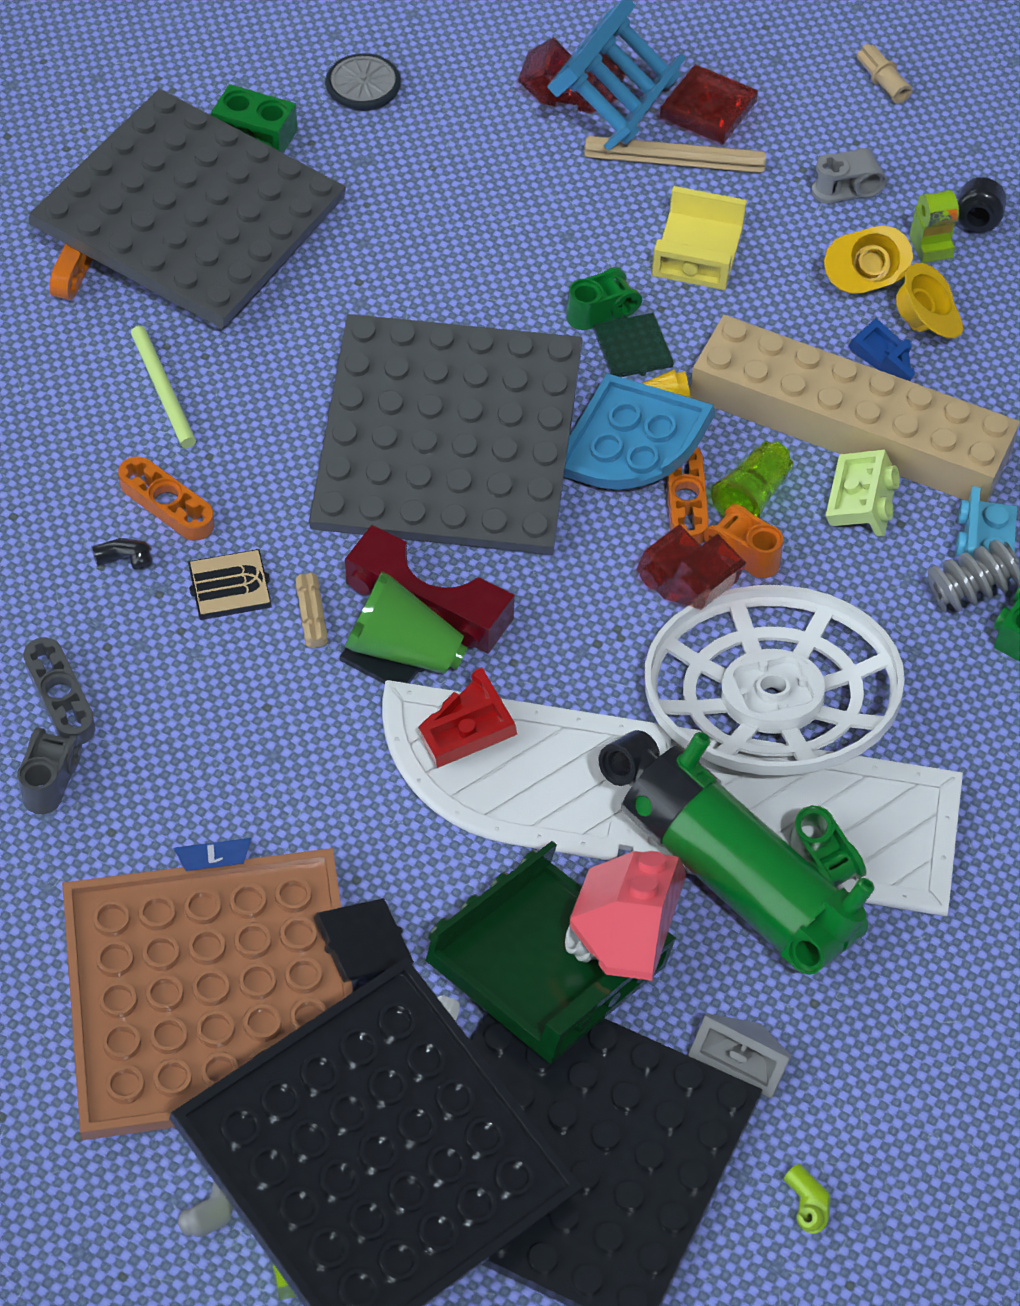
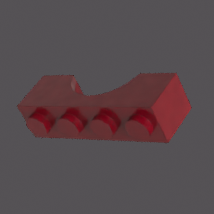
M374 525L369 527L345 558L346 584L350 585L356 592L370 595L381 572L392 576L464 636L461 644L466 647L477 648L489 654L514 620L515 594L480 577L456 587H438L425 583L417 578L407 565V542Z

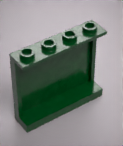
M553 841L549 842L538 852L531 850L524 856L519 866L509 874L503 872L498 875L487 891L480 896L475 894L468 898L460 911L450 919L444 917L439 920L429 933L430 945L425 960L550 1064L649 981L606 975L599 966L598 959L582 962L577 960L574 954L567 952L565 947L566 933L582 886L551 863L557 846ZM670 932L667 934L654 976L666 966L676 937Z

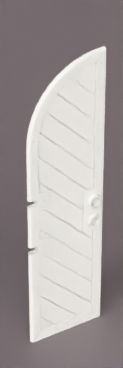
M390 680L385 681L382 699V720L387 745L395 765L408 786L420 800L451 824L492 841L541 849L553 841L557 844L555 852L607 861L617 858L619 849L638 852L658 851L664 855L674 856L665 847L659 846L621 811L622 802L631 786L629 784L617 786L607 781L600 770L598 760L600 751L606 745L634 730L645 731L651 735L658 745L660 755L671 747L680 745L658 723L501 698L516 724L517 735L437 768L420 737L418 727L432 713L439 711L443 702L453 692L457 694L461 692ZM679 727L691 737L697 732L704 733L702 730ZM707 735L711 741L709 747L716 750L721 743ZM751 739L748 742L764 746H788L783 743ZM820 749L813 751L816 757L833 753L832 751ZM742 751L735 755L740 758L760 761L797 760L794 755L761 756ZM857 756L840 765L817 772L797 775H759L735 771L713 764L703 758L699 760L701 764L722 781L721 784L790 846V832L798 812L804 807L811 805L827 809L848 841L857 849L862 857L867 871L866 875L862 878L869 879L875 887V890L865 903L947 917L963 772ZM807 825L802 827L803 833L810 838H820L823 836L822 832L815 826ZM684 865V867H685V869H686V874H692V875H694V874ZM853 877L837 886V888L840 890L844 887L850 892L859 879Z

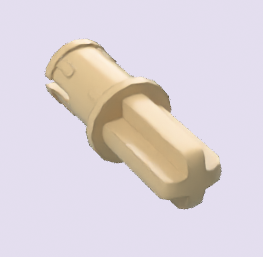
M863 45L862 49L857 53V58L872 75V82L875 85H880L894 103L900 104L907 100L912 93V86L898 73L895 62L888 61L875 45Z

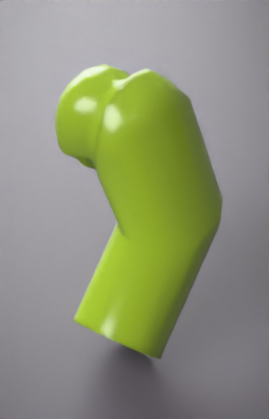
M798 1163L787 1172L783 1180L800 1197L799 1210L796 1217L798 1225L805 1232L816 1234L821 1232L829 1222L831 1197L829 1192Z

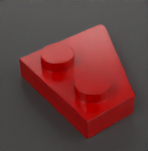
M482 667L476 669L471 674L472 682L460 694L453 692L443 702L441 709L436 713H432L418 727L420 737L437 768L517 735L514 720Z

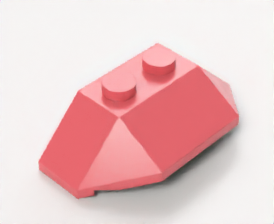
M633 851L589 868L570 917V927L586 949L599 960V966L606 975L653 980L686 878V869L680 857L664 855L658 851Z

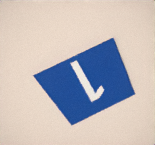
M252 838L174 847V850L185 871L244 864Z

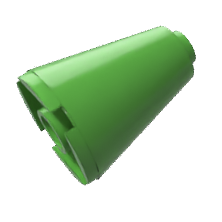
M381 572L344 647L353 652L443 674L447 672L449 667L457 670L468 648L461 644L464 636L392 576Z

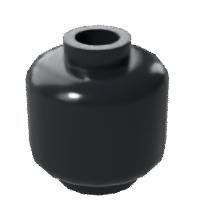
M977 177L965 183L957 198L959 223L965 229L974 233H985L997 227L1004 216L1006 207V194L1003 187L996 180L988 177Z

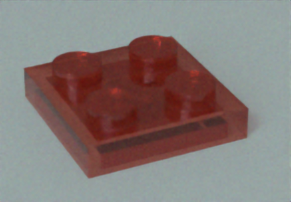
M695 64L661 105L659 118L724 144L757 102L758 90Z

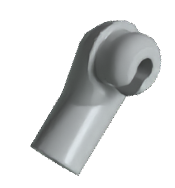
M213 1182L210 1199L196 1204L192 1208L184 1209L180 1213L178 1218L179 1228L183 1234L188 1236H206L228 1224L233 1207L216 1183Z

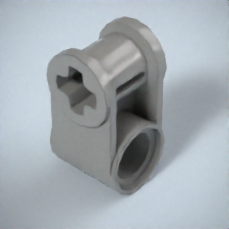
M859 148L843 153L825 154L817 160L816 171L818 177L813 182L811 193L816 200L825 204H834L839 201L856 198H869L877 195L885 188L887 178L870 149Z

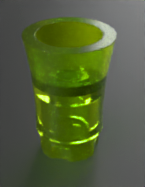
M764 441L759 447L753 449L736 468L712 486L711 499L718 512L724 517L725 510L730 505L739 504L760 518L766 504L786 480L788 473L793 467L794 462L790 458V451L777 441L773 443Z

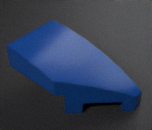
M877 318L857 334L848 346L860 358L880 371L911 381L915 375L914 368H911L909 357L911 340L905 339L902 341Z

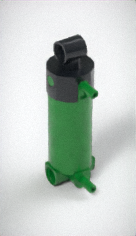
M641 730L631 731L606 745L600 751L598 757L599 767L603 776L614 785L625 786L629 784L631 786L622 802L621 811L659 846L665 847L672 855L680 857L683 865L781 953L780 955L795 969L803 974H816L866 935L868 920L863 905L875 890L873 883L867 878H860L852 890L848 892L844 887L839 890L730 793L721 784L722 781L699 762L711 742L705 733H695L686 749L681 745H676L660 755L658 745L652 736Z

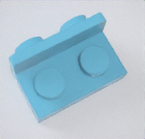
M972 486L969 499L961 500L958 524H964L965 527L964 532L958 533L955 556L968 553L973 557L974 549L979 546H983L989 551V544L993 540H999L1003 544L1007 542L1012 550L1015 551L1017 506L980 501L981 487Z

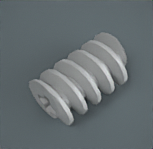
M999 540L990 542L989 551L983 546L975 548L973 557L968 553L960 554L958 564L952 559L944 561L943 571L937 566H931L928 569L930 587L944 613H946V605L949 603L957 612H961V598L966 597L973 606L977 605V592L980 590L987 599H992V585L994 584L1003 593L1008 592V578H1012L1020 586L1019 561L1007 542L1003 544Z

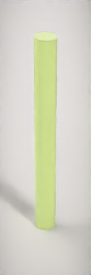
M136 326L131 330L132 338L182 448H191L196 443L194 434L145 327Z

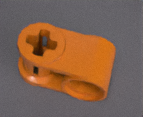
M739 504L730 505L725 510V516L717 525H711L704 531V540L714 553L727 558L752 576L768 578L779 571L783 547L782 532L777 527L753 515L745 507Z

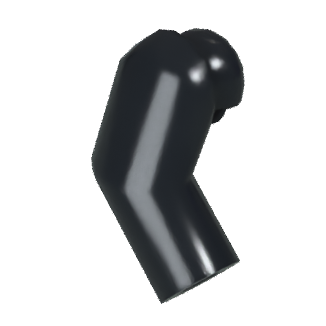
M118 538L91 546L97 566L127 557L130 558L131 566L135 570L150 566L153 562L149 552L152 549L145 541Z

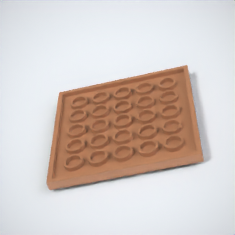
M333 848L245 859L244 864L191 871H185L184 867L62 883L79 1125L82 1141L175 1128L169 1119L172 1111L353 993L352 981L343 982L331 954L325 952L326 943L314 919L318 912L341 908Z

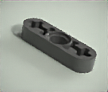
M47 637L31 641L25 647L23 653L26 669L57 736L69 738L71 735L81 736L82 744L88 742L93 737L96 729L93 713L60 644L56 640ZM46 655L51 661L52 671L46 673L45 667L38 657ZM57 684H65L71 688L69 694L62 698H53L47 694L49 689ZM71 709L77 722L81 723V726L78 728H73L68 723L66 712Z

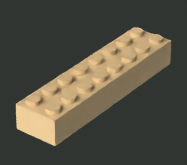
M725 314L720 319L692 371L690 388L692 399L712 404L716 409L838 454L885 450L892 465L897 466L900 477L962 500H968L972 486L981 487L980 501L989 502L1012 453L1020 421Z

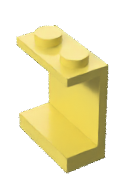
M673 186L670 213L662 239H657L654 248L652 276L726 291L744 226L747 200Z

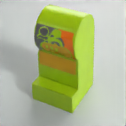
M951 189L939 193L921 194L919 196L918 203L915 206L909 237L921 263L954 257L955 246L952 242L954 225L959 218V207L956 195Z

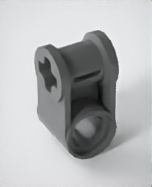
M36 727L34 729L17 775L24 806L30 812L47 814L58 808L62 802L71 775L75 772L80 760L82 750L81 736L71 735L69 738L47 734L44 728Z

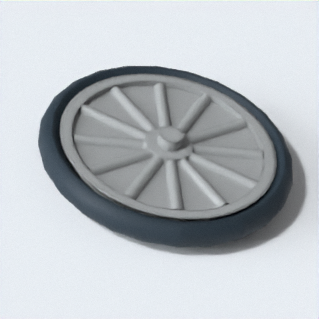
M358 53L345 56L336 61L326 74L325 84L330 96L338 103L354 109H371L386 104L397 95L401 87V76L396 66L388 59L375 54Z

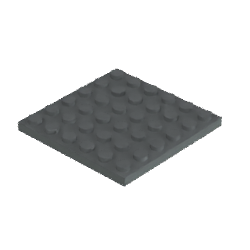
M159 88L29 213V224L223 329L345 197L346 186Z
M347 314L309 519L310 529L364 535L369 527L374 525L400 539L553 555L582 352V337Z

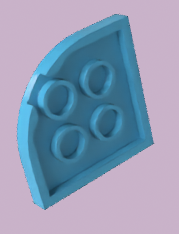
M606 373L570 435L564 477L592 486L615 490L635 488L656 482L681 467L694 453L715 416L714 405Z

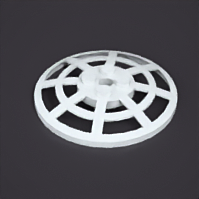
M754 585L733 588L711 594L690 604L675 614L659 630L650 645L645 661V692L648 704L659 725L669 736L686 749L692 737L681 730L666 714L690 715L704 733L721 743L716 750L708 746L701 758L735 771L759 775H797L817 772L840 765L861 755L877 743L892 726L901 707L905 683L903 663L896 645L887 632L871 616L854 605L832 595L808 588L786 585ZM782 606L803 609L815 614L805 631L786 627L754 628L747 608ZM731 613L736 632L714 640L699 653L678 641L684 633L697 624L719 614ZM833 619L861 635L878 655L855 665L851 658L839 647L821 637L830 620ZM759 641H785L796 643L797 646L793 652L782 649H761ZM742 645L745 654L735 659L727 669L712 662L722 652ZM816 650L833 661L840 668V671L823 676L819 668L809 658L813 651ZM667 653L689 666L683 681L684 700L659 699L658 674ZM886 669L889 677L890 698L885 715L860 714L864 699L862 679ZM701 673L722 684L721 698L697 700L696 686ZM849 685L850 702L847 711L823 706L826 691ZM767 688H775L780 693L771 694L765 692L764 690ZM728 713L740 725L730 736L715 727L705 715ZM815 719L836 724L827 733L807 742L799 730ZM850 727L872 730L857 742L839 751L816 757L813 752L837 740ZM757 731L773 734L781 733L788 746H764L748 742ZM739 751L761 756L794 755L797 760L760 761L740 758L735 755Z

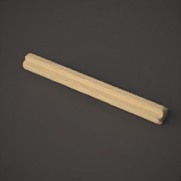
M590 135L586 137L584 148L587 158L752 173H763L766 165V152L758 150L632 139L626 145L620 141L612 149L608 150L604 144L610 137Z

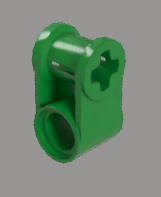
M610 268L602 273L578 279L570 285L566 320L573 328L590 330L598 325L632 315L641 306L642 296L637 290L629 286L626 282V274L621 268Z
M811 805L804 807L798 812L790 832V844L797 853L835 887L853 877L860 879L866 875L867 871L862 857L857 849L848 841L827 809ZM807 825L815 826L822 832L823 836L820 838H810L803 833L802 827Z

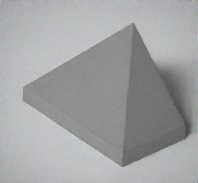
M709 1013L705 1015L688 1056L763 1089L762 1095L770 1099L774 1097L791 1058L789 1052L761 1023Z

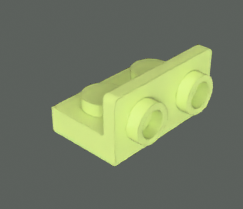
M885 450L839 454L825 515L830 526L869 523L876 537L885 536L887 523L893 518L892 500L894 490L898 489L900 485L898 468L896 465H892Z

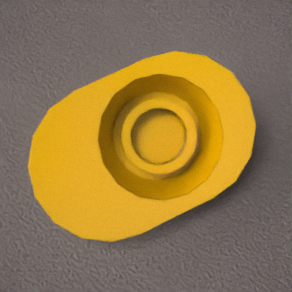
M886 225L874 226L846 234L834 240L827 248L824 257L825 273L833 285L839 290L850 294L865 293L886 287L903 279L907 268L912 264V246L906 235L898 229Z
M926 263L910 265L904 274L905 282L896 295V306L901 317L914 331L925 332L930 329L945 338L955 339L959 337L964 327L955 305L951 288L946 279L934 267Z

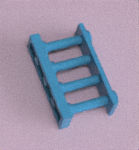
M620 0L602 17L547 86L556 97L561 95L567 88L572 92L577 90L615 129L614 133L604 144L608 150L612 149L620 141L626 145L640 131V128L637 126L638 122L664 88H669L680 77L681 73L678 71V68L686 59L680 53L667 65L629 25L631 21L627 18L636 7L631 0ZM618 35L657 74L653 81L615 43ZM605 53L643 92L639 99L601 61L603 59L601 55ZM591 71L629 110L625 118L587 80L588 75L586 73Z

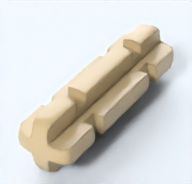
M312 572L299 574L296 577V589L299 598L305 645L312 649L324 647L328 639L318 576Z

